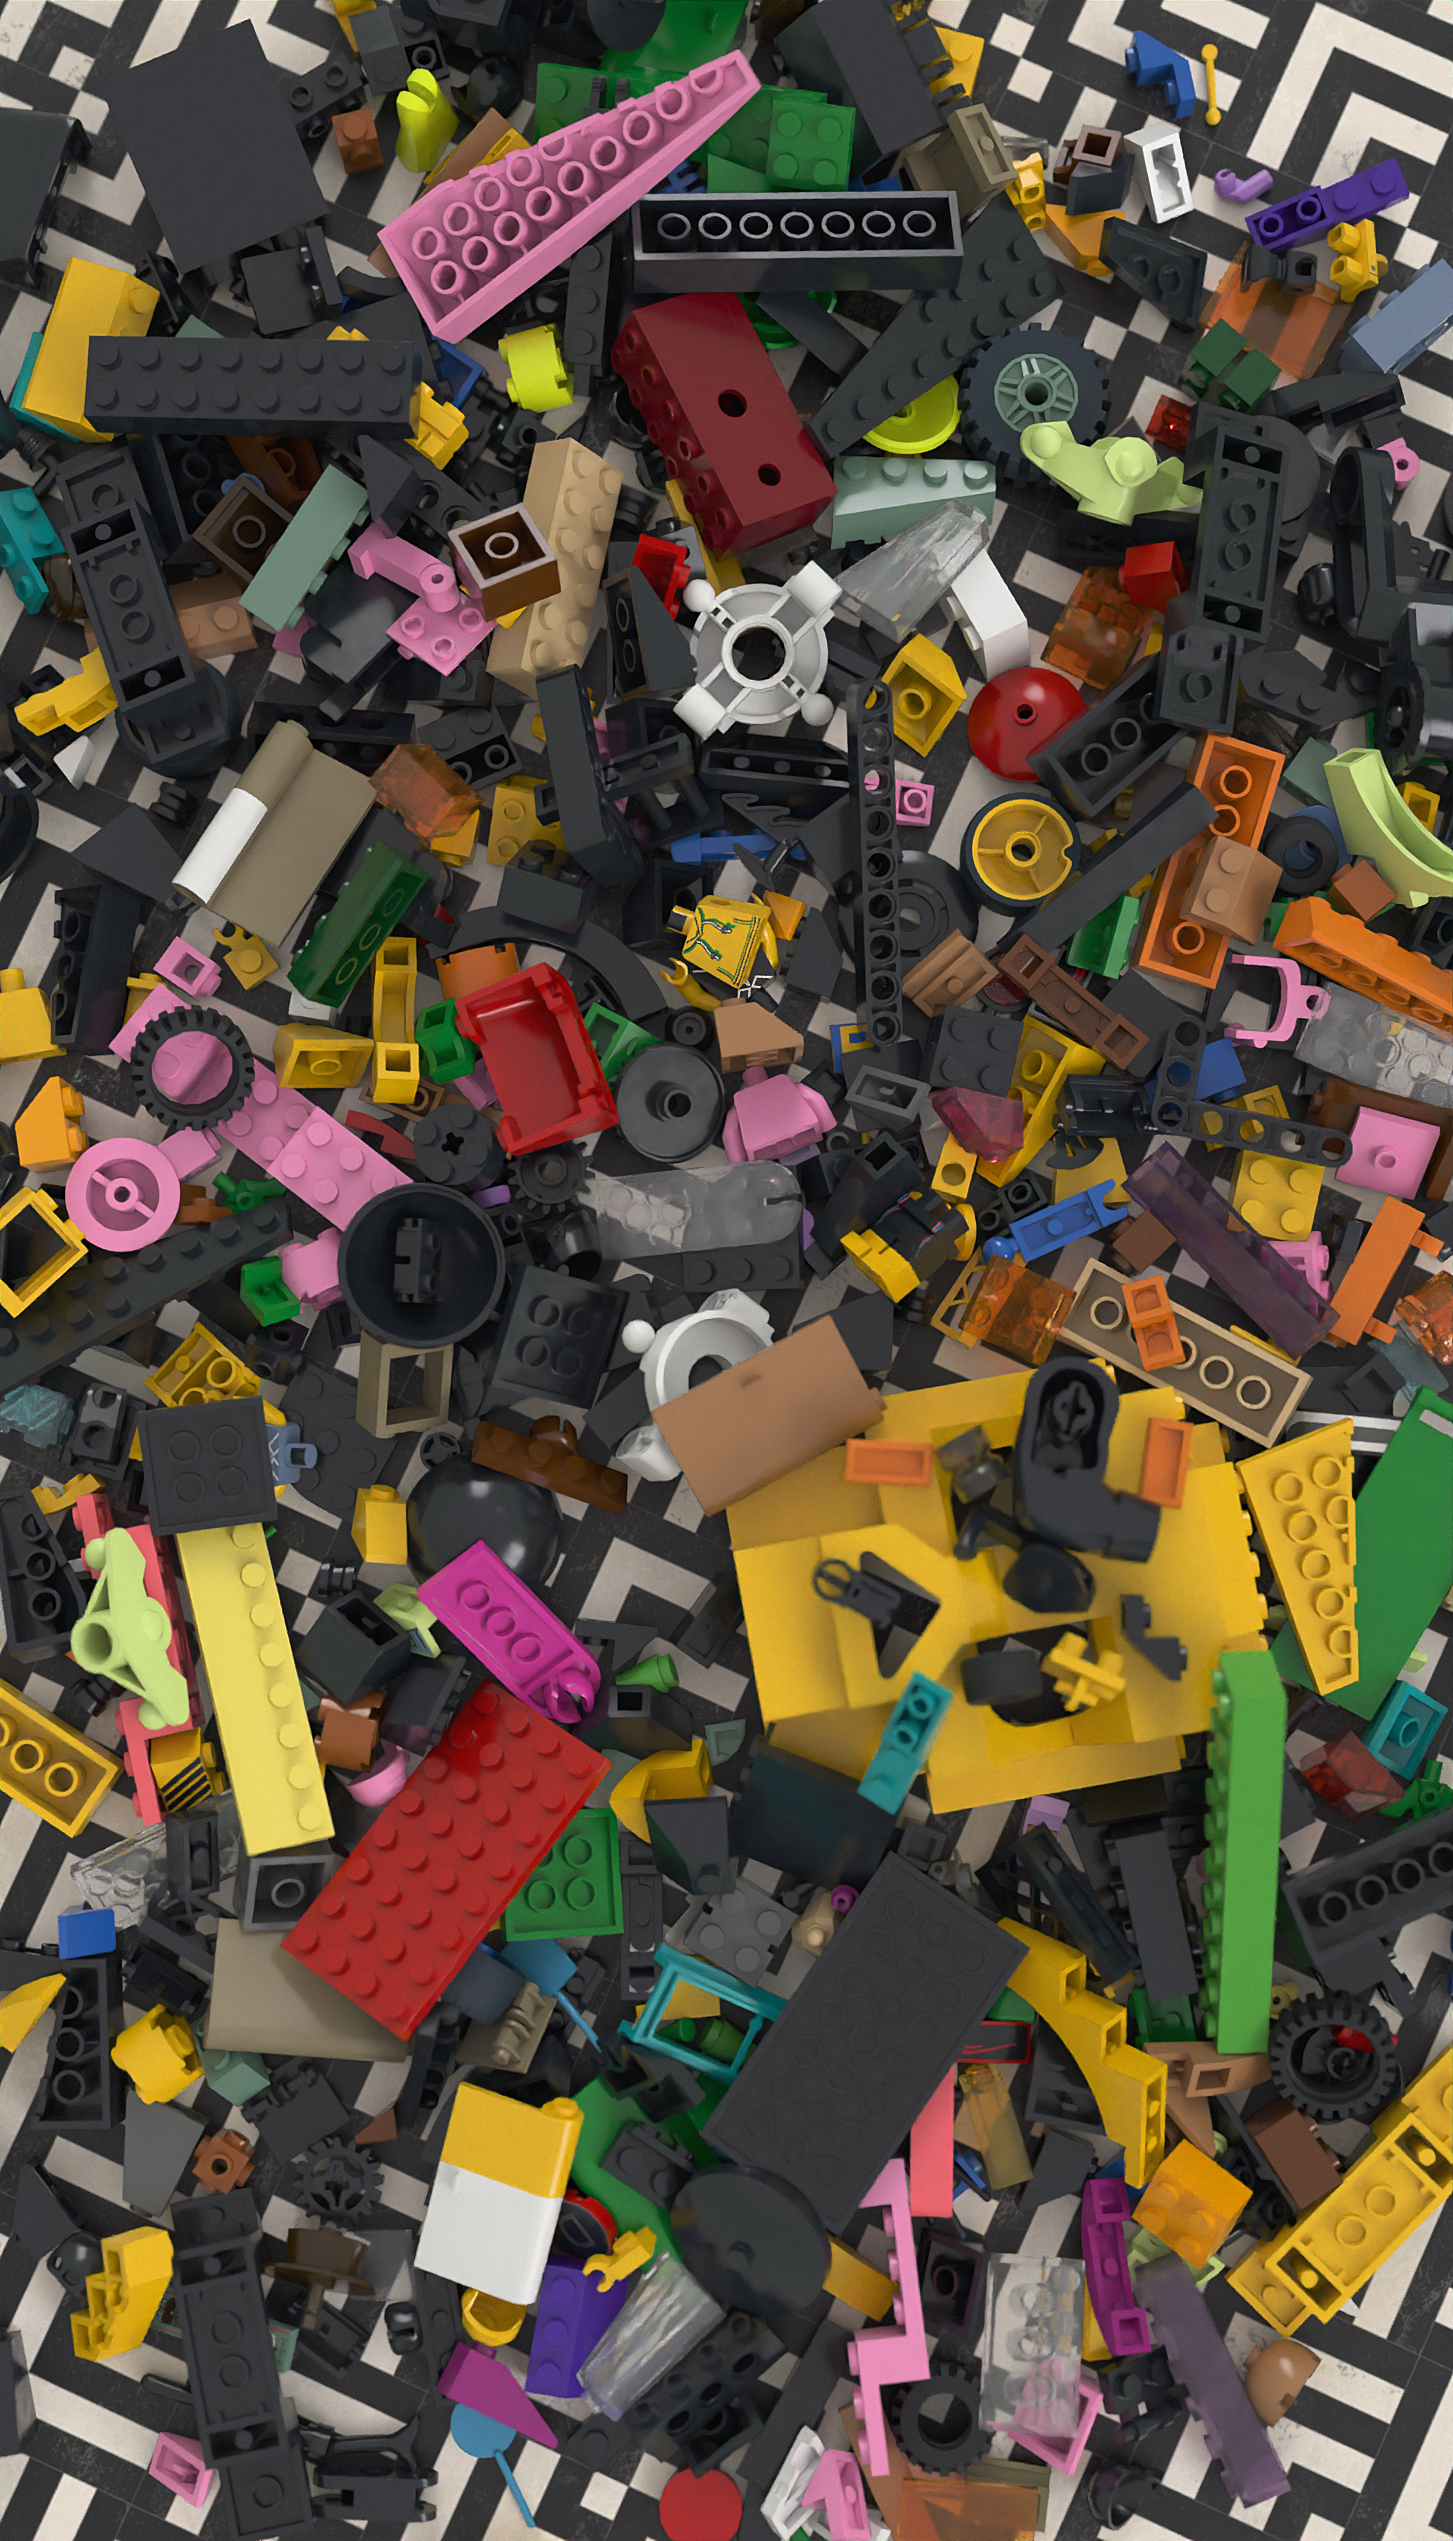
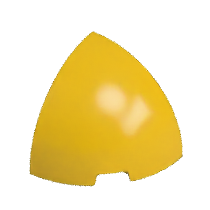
M704 1739L692 1740V1750H660L628 1771L611 1793L608 1801L617 1817L630 1831L651 1844L643 1808L644 1800L710 1797L708 1791L709 1787L713 1785V1777Z

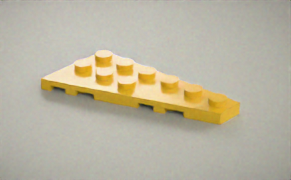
M1349 1417L1234 1464L1243 1479L1244 1493L1314 1690L1320 1696L1359 1680L1358 1630L1355 1629L1354 1603H1357V1587L1354 1586L1353 1565H1356L1355 1500L1352 1499L1351 1473H1354V1457L1351 1456L1353 1419Z

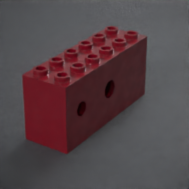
M686 293L632 311L609 351L612 365L616 372L621 374L627 385L633 406L639 409L647 424V432L651 441L657 444L665 460L667 473L676 481L683 495L685 508L694 516L701 530L703 543L707 549L712 551L717 563L811 529L838 494V490L813 442L804 430V424L736 293Z

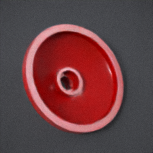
M1022 667L1006 671L990 680L979 691L970 707L967 719V733L971 749L980 764L998 778L1014 783L1041 782V779L1025 759L1085 707L1083 698L1069 680L1054 671L1039 667ZM1023 710L1032 712V716L1028 719L1018 717L1019 713Z

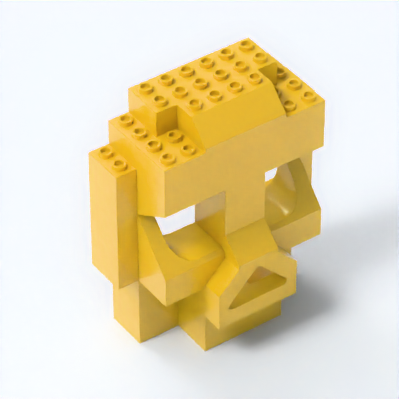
M1104 1357L1089 1359V1361L1101 1366L1116 1384L1113 1366L1106 1365ZM1037 1369L882 1396L887 1407L886 1410L881 1412L884 1420L861 1433L862 1440L933 1444L930 1488L844 1482L845 1445L827 1451L726 1507L765 1732L770 1721L776 1723L769 1744L862 1781L883 1741L881 1736L912 1674L917 1670L954 1694L940 1734L924 1767L918 1773H923L928 1806L933 1814L1182 1770L1180 1759L1186 1758L1182 1734L1210 1730L1209 1707L1216 1706V1696H1212L1210 1672L1211 1670H1217L1218 1652L1268 1650L1265 1635L1258 1634V1630L1264 1629L1262 1619L1268 1618V1610L1263 1593L1257 1594L1254 1577L1260 1576L1258 1558L1255 1552L1249 1553L1246 1536L1252 1535L1251 1520L1247 1510L1241 1511L1238 1495L1244 1494V1483L1239 1472L1233 1469V1463L1225 1462L1224 1454L1230 1452L1226 1430L1219 1429L1218 1421L1193 1426L1182 1508L1176 1509L1162 1506L1157 1541L1147 1564L1102 1559L1101 1555L1068 1551L1079 1558L1095 1578L1097 1590L1089 1611L1085 1613L1038 1614L1011 1599L1002 1587L1003 1577L1020 1555L1019 1553L1003 1544L978 1549L977 1557L971 1561H960L953 1556L952 1550L957 1543V1536L950 1503V1481L956 1467L967 1456L979 1451L1014 1444L1022 1415L1028 1381ZM1173 1386L1119 1395L1121 1406L1109 1440V1461L1104 1481L1114 1491L1120 1488L1138 1495L1148 1419L1153 1417L1179 1421V1419L1185 1418L1181 1394H1174ZM869 1550L940 1600V1610L892 1678L884 1679L879 1674L869 1619L847 1607L844 1609L835 1603L825 1601L814 1592L811 1586V1574L813 1568L821 1560L835 1557L844 1560L852 1568L861 1572L859 1555L863 1551ZM829 1564L823 1568L849 1583V1574L842 1566ZM818 1577V1585L825 1594L837 1596L844 1592V1590ZM1120 1594H1142L1144 1603H1150L1152 1623L1150 1629H1145V1637L1175 1636L1180 1637V1645H1186L1188 1668L1187 1671H1181V1681L1173 1682L1166 1680L1121 1638ZM1085 1620L1093 1665H1095L1098 1655L1102 1650L1111 1651L1124 1657L1121 1678L1126 1679L1122 1692H1117L1111 1702L1098 1697L1094 1707L1086 1704L1081 1711L1067 1717L1029 1724L1009 1723L1000 1719L991 1710L990 1705L972 1706L966 1703L960 1665L962 1661L978 1656L976 1641L1009 1633Z

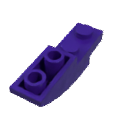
M1394 157L1324 189L1318 185L1246 217L1245 222L1254 244L1262 245L1269 252L1275 254L1326 239L1328 232L1341 222L1355 226L1365 218L1371 221V215L1408 200L1410 192Z

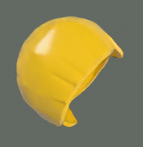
M469 2287L464 2292L461 2301L463 2309L462 2324L473 2339L487 2346H501L515 2339L522 2326L529 2304L512 2303Z

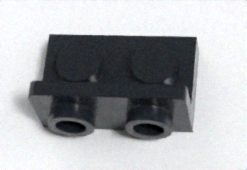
M641 2120L637 2126L624 2121L597 2166L663 2210L670 2212L675 2198L690 2176L701 2170L692 2164L695 2156L676 2143H673L672 2147L668 2148L658 2141L661 2133Z

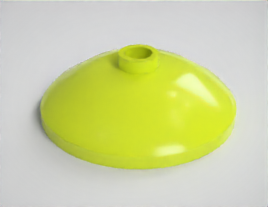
M952 374L862 438L878 448L900 454L922 453L940 446L954 433L962 410H957L959 391L957 381Z

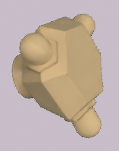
M827 1889L806 1906L803 1915H798L791 1926L794 1945L797 1948H803L815 1958L819 1957L846 1917L841 1911L833 1908L831 1904L832 1891Z

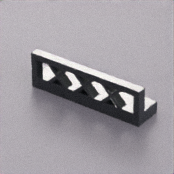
M1062 500L1057 528L1056 562L1119 568L1125 565L1126 552L1123 554L1112 553L1108 548L1117 547L1127 551V548L1174 541L1186 576H1192L1194 562L1187 557L1190 555L1195 556L1200 514L1170 510L1142 513L1134 516L1132 526H1124L1078 512L1079 501ZM1066 542L1080 543L1086 548L1083 550L1066 548Z
M166 1875L139 1913L137 1929L213 1975L217 1933L208 1935L201 1933L196 1928L194 1918L210 1914L217 1919L238 1920V1918L205 1896L185 1900L186 1911L170 1914L158 1906L168 1892V1879ZM191 1903H193L199 1908L192 1909ZM189 1919L190 1925L183 1922L182 1920Z

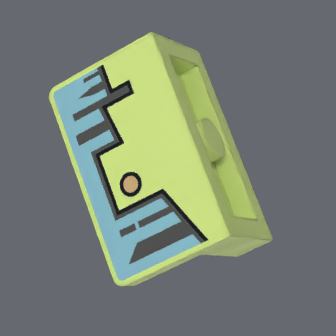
M392 1582L373 1602L411 1635V1652L436 1658L441 1651L428 1628L438 1618L418 1599L417 1588Z

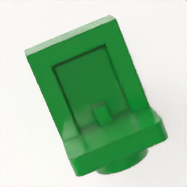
M278 1256L249 1263L241 1268L240 1298L262 1326L300 1315L301 1302L281 1279L282 1261Z

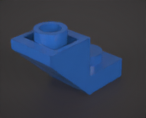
M1134 31L1130 46L1125 49V64L1127 72L1134 73L1136 86L1140 87L1164 82L1165 101L1167 105H1173L1175 119L1191 116L1197 98L1189 61L1144 31Z

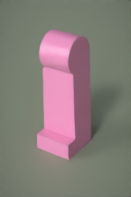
M372 523L347 550L355 574L367 580L374 572H377L424 598L427 606L432 611L446 612L452 610L460 601L461 594L457 587L454 571L449 566L398 536L386 539L375 523Z

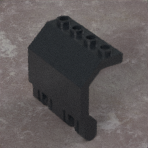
M824 0L810 7L774 38L773 54L770 55V59L779 78L785 76L790 87L793 89L827 93L826 104L856 108L848 184L857 177L863 176L883 159L930 135L944 132L949 127L946 120L948 116L955 110L973 106L969 96L962 97L966 93L962 83L954 84L933 95L929 84L949 75L953 71L954 66L950 59L945 60L948 57V53L933 23H926L930 19L926 9L916 11L897 22L893 11L911 3L913 0Z

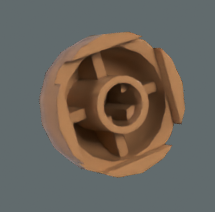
M1288 2339L1275 2340L1265 2347L1264 2350L1256 2345L1242 2364L1248 2370L1243 2382V2391L1249 2407L1259 2418L1274 2428L1301 2392L1307 2379H1310L1322 2359L1304 2345Z

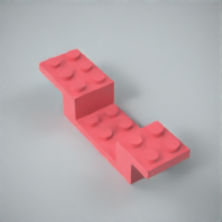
M88 1494L76 1497L77 1507L72 1509L73 1520L77 1531H83L86 1546L95 1538H105L107 1532L115 1529L108 1494ZM151 1523L124 1530L132 1537L146 1560L142 1583L147 1597L158 1601L165 1609L170 1620L172 1630L171 1642L165 1651L170 1665L187 1681L189 1717L185 1723L178 1726L167 1724L160 1730H149L141 1724L138 1716L140 1705L147 1700L146 1698L138 1696L119 1702L120 1710L115 1712L116 1725L120 1736H126L129 1751L124 1752V1763L128 1776H134L137 1792L132 1795L133 1807L137 1818L143 1817L144 1826L165 1821V1814L168 1813L151 1768V1738L193 1729L206 1724L167 1535L152 1537ZM86 1547L81 1548V1558L85 1571L91 1572L93 1579H99L102 1571L95 1570L87 1564L84 1554Z

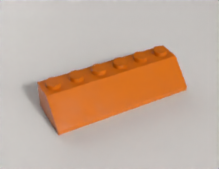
M1204 733L1197 738L1184 781L1198 787L1219 814V817L1158 866L1154 886L1151 889L1128 969L1131 967L1134 971L1166 981L1212 990L1216 988L1230 937L1181 919L1178 916L1207 840L1220 835L1250 848L1258 849L1286 755L1229 736L1221 738Z
M1309 896L1289 904L1273 942V948L1453 1044L1452 970H1441L1431 964L1432 960L1428 956L1419 952H1408L1397 946L1398 941L1395 938L1383 933L1375 934L1364 928L1365 923L1362 920L1351 915H1341L1331 910V904L1324 899Z

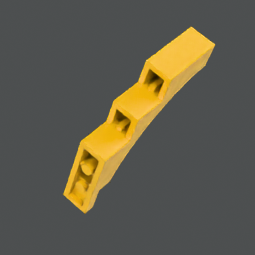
M1005 1917L996 1924L1030 1947V1950L1006 1986L1026 2000L1050 2024L1074 2056L1095 2096L1103 2118L1107 2138L1126 2147L1124 2152V2162L1126 2163L1125 2182L1140 2189L1153 2178L1158 2167L1164 2161L1167 2063L1126 2044L1127 2008L1085 1989L1086 1955L1084 1952Z

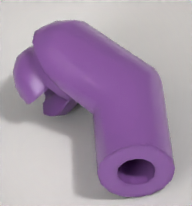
M1229 169L1219 171L1214 177V191L1220 199L1242 205L1249 203L1274 186L1271 175L1265 169L1246 181L1236 178V175L1231 173Z

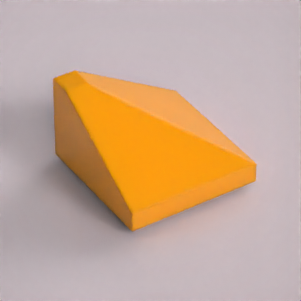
M765 890L763 903L764 906L772 908L768 922L776 939L791 941L807 905L801 901Z

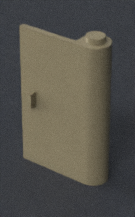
M218 1919L210 2004L206 2010L203 2028V2048L400 2064L405 2062L406 2056L413 2055L416 2039L415 2031L406 2042L280 1947L292 1929L242 1931L238 1920Z

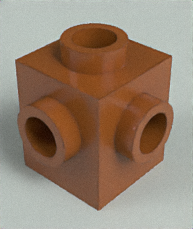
M221 2127L213 2138L206 2134L192 2157L199 2161L192 2173L199 2177L197 2181L207 2190L213 2193L222 2191L228 2194L234 2184L242 2188L255 2167L249 2160L257 2148L249 2144L250 2140L242 2133L234 2129L227 2130ZM218 2158L225 2160L228 2168H224L214 2160Z

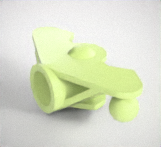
M1066 421L1029 425L1020 437V447L1023 454L1079 501L1077 511L1085 515L1119 525L1132 526L1136 514L1187 508L1198 505L1202 501V489L1182 484L1184 464L1177 457H1171L1157 465L1155 452L1147 442L1140 438L1105 437L1088 447L1076 443Z
M122 1528L112 1529L107 1532L105 1538H95L87 1544L84 1552L87 1564L91 1568L102 1572L83 1618L77 1621L72 1630V1652L77 1662L85 1670L93 1673H102L147 1699L140 1705L138 1711L139 1720L144 1727L149 1730H160L167 1724L171 1726L181 1725L189 1717L187 1681L170 1665L165 1651L171 1642L172 1630L170 1620L160 1603L146 1595L142 1583L146 1560L132 1537Z

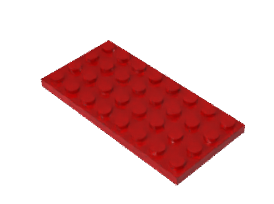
M485 1678L447 1727L437 1748L432 1747L407 1779L402 1790L387 1805L281 1943L280 1947L406 2042L613 1765L607 1758L488 1678Z

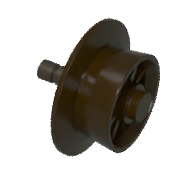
M319 2227L318 2230L290 2228L287 2233L284 2262L263 2263L261 2269L266 2274L278 2279L309 2287L303 2309L305 2313L302 2314L299 2327L316 2331L319 2319L318 2314H320L325 2291L357 2296L376 2295L377 2288L359 2279L370 2248L367 2244L342 2236L343 2232L331 2228Z

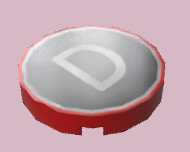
M565 2189L552 2243L568 2257L585 2264L591 2256L596 2254L611 2256L614 2252L612 2248L616 2243L615 2238L618 2235V2229L610 2213L596 2199L590 2196L583 2199L576 2196L579 2191Z

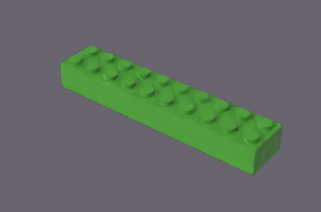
M1270 1650L1218 1652L1217 1670H1211L1210 1672L1212 1696H1216V1706L1209 1707V1727L1211 1733H1215L1214 1742L1207 1744L1208 1765L1210 1769H1213V1778L1206 1779L1207 1803L1212 1804L1211 1814H1205L1204 1816L1205 1836L1207 1840H1210V1849H1203V1868L1205 1875H1209L1208 1883H1202L1201 1886L1202 1905L1204 1909H1207V1917L1200 1918V1935L1202 1943H1206L1205 1951H1202L1201 1954L1204 1984L1198 1985L1197 2000L1199 2010H1206L1204 2012L1206 2037H1213L1217 2054L1268 2052L1287 1698Z

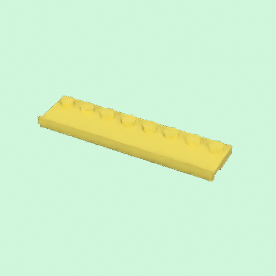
M262 1523L174 1534L247 1856L251 1857L271 1850L285 1849L332 1838L335 1833Z

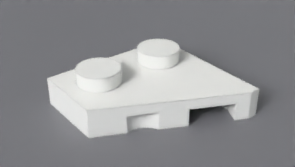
M806 2425L800 2431L761 2508V2512L774 2533L784 2541H787L815 2510L802 2508L801 2501L819 2460L826 2449L817 2434Z

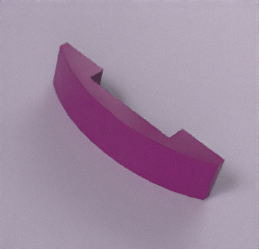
M1125 2177L1086 2181L1082 2202L1081 2236L1087 2287L1100 2332L1112 2356L1152 2352L1145 2307L1135 2308L1122 2227V2222L1131 2220Z

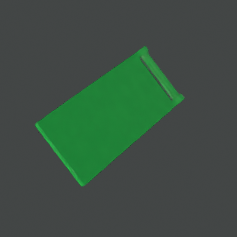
M1422 1384L1417 1390L1409 1409L1355 1499L1356 1565H1353L1354 1586L1357 1587V1603H1354L1355 1629L1358 1630L1359 1680L1327 1693L1323 1697L1367 1721L1373 1719L1453 1584V1437L1419 1419L1427 1409L1453 1424V1404L1436 1396L1435 1390L1425 1384ZM1287 1615L1268 1650L1271 1651L1279 1673L1315 1692Z

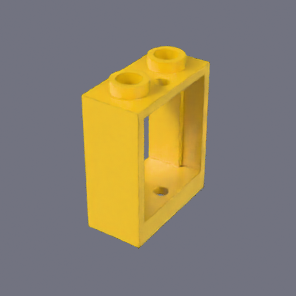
M25 1186L0 1208V1230L30 1204L66 1243L61 1250L14 1292L0 1279V1304L14 1318L89 1251L80 1242L86 1237L85 1234L69 1218L63 1223L54 1214L53 1211L58 1205L42 1188L35 1193L28 1186Z

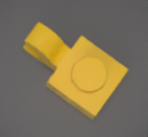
M647 2225L635 2234L632 2231H628L613 2245V2255L596 2254L591 2256L583 2269L584 2275L587 2276L593 2270L603 2271L605 2276L599 2280L597 2289L599 2292L608 2290L616 2279L622 2280L651 2258L657 2236Z

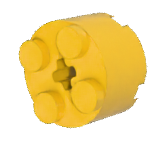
M161 2004L155 2006L117 2036V2046L111 2050V2056L115 2064L120 2069L127 2070L136 2083L135 2090L138 2096L148 2105L155 2101L160 2103L169 2102L205 2074L189 2026L190 2023L184 2016L179 2018L177 2015H174L172 2017L165 2012L167 2008Z

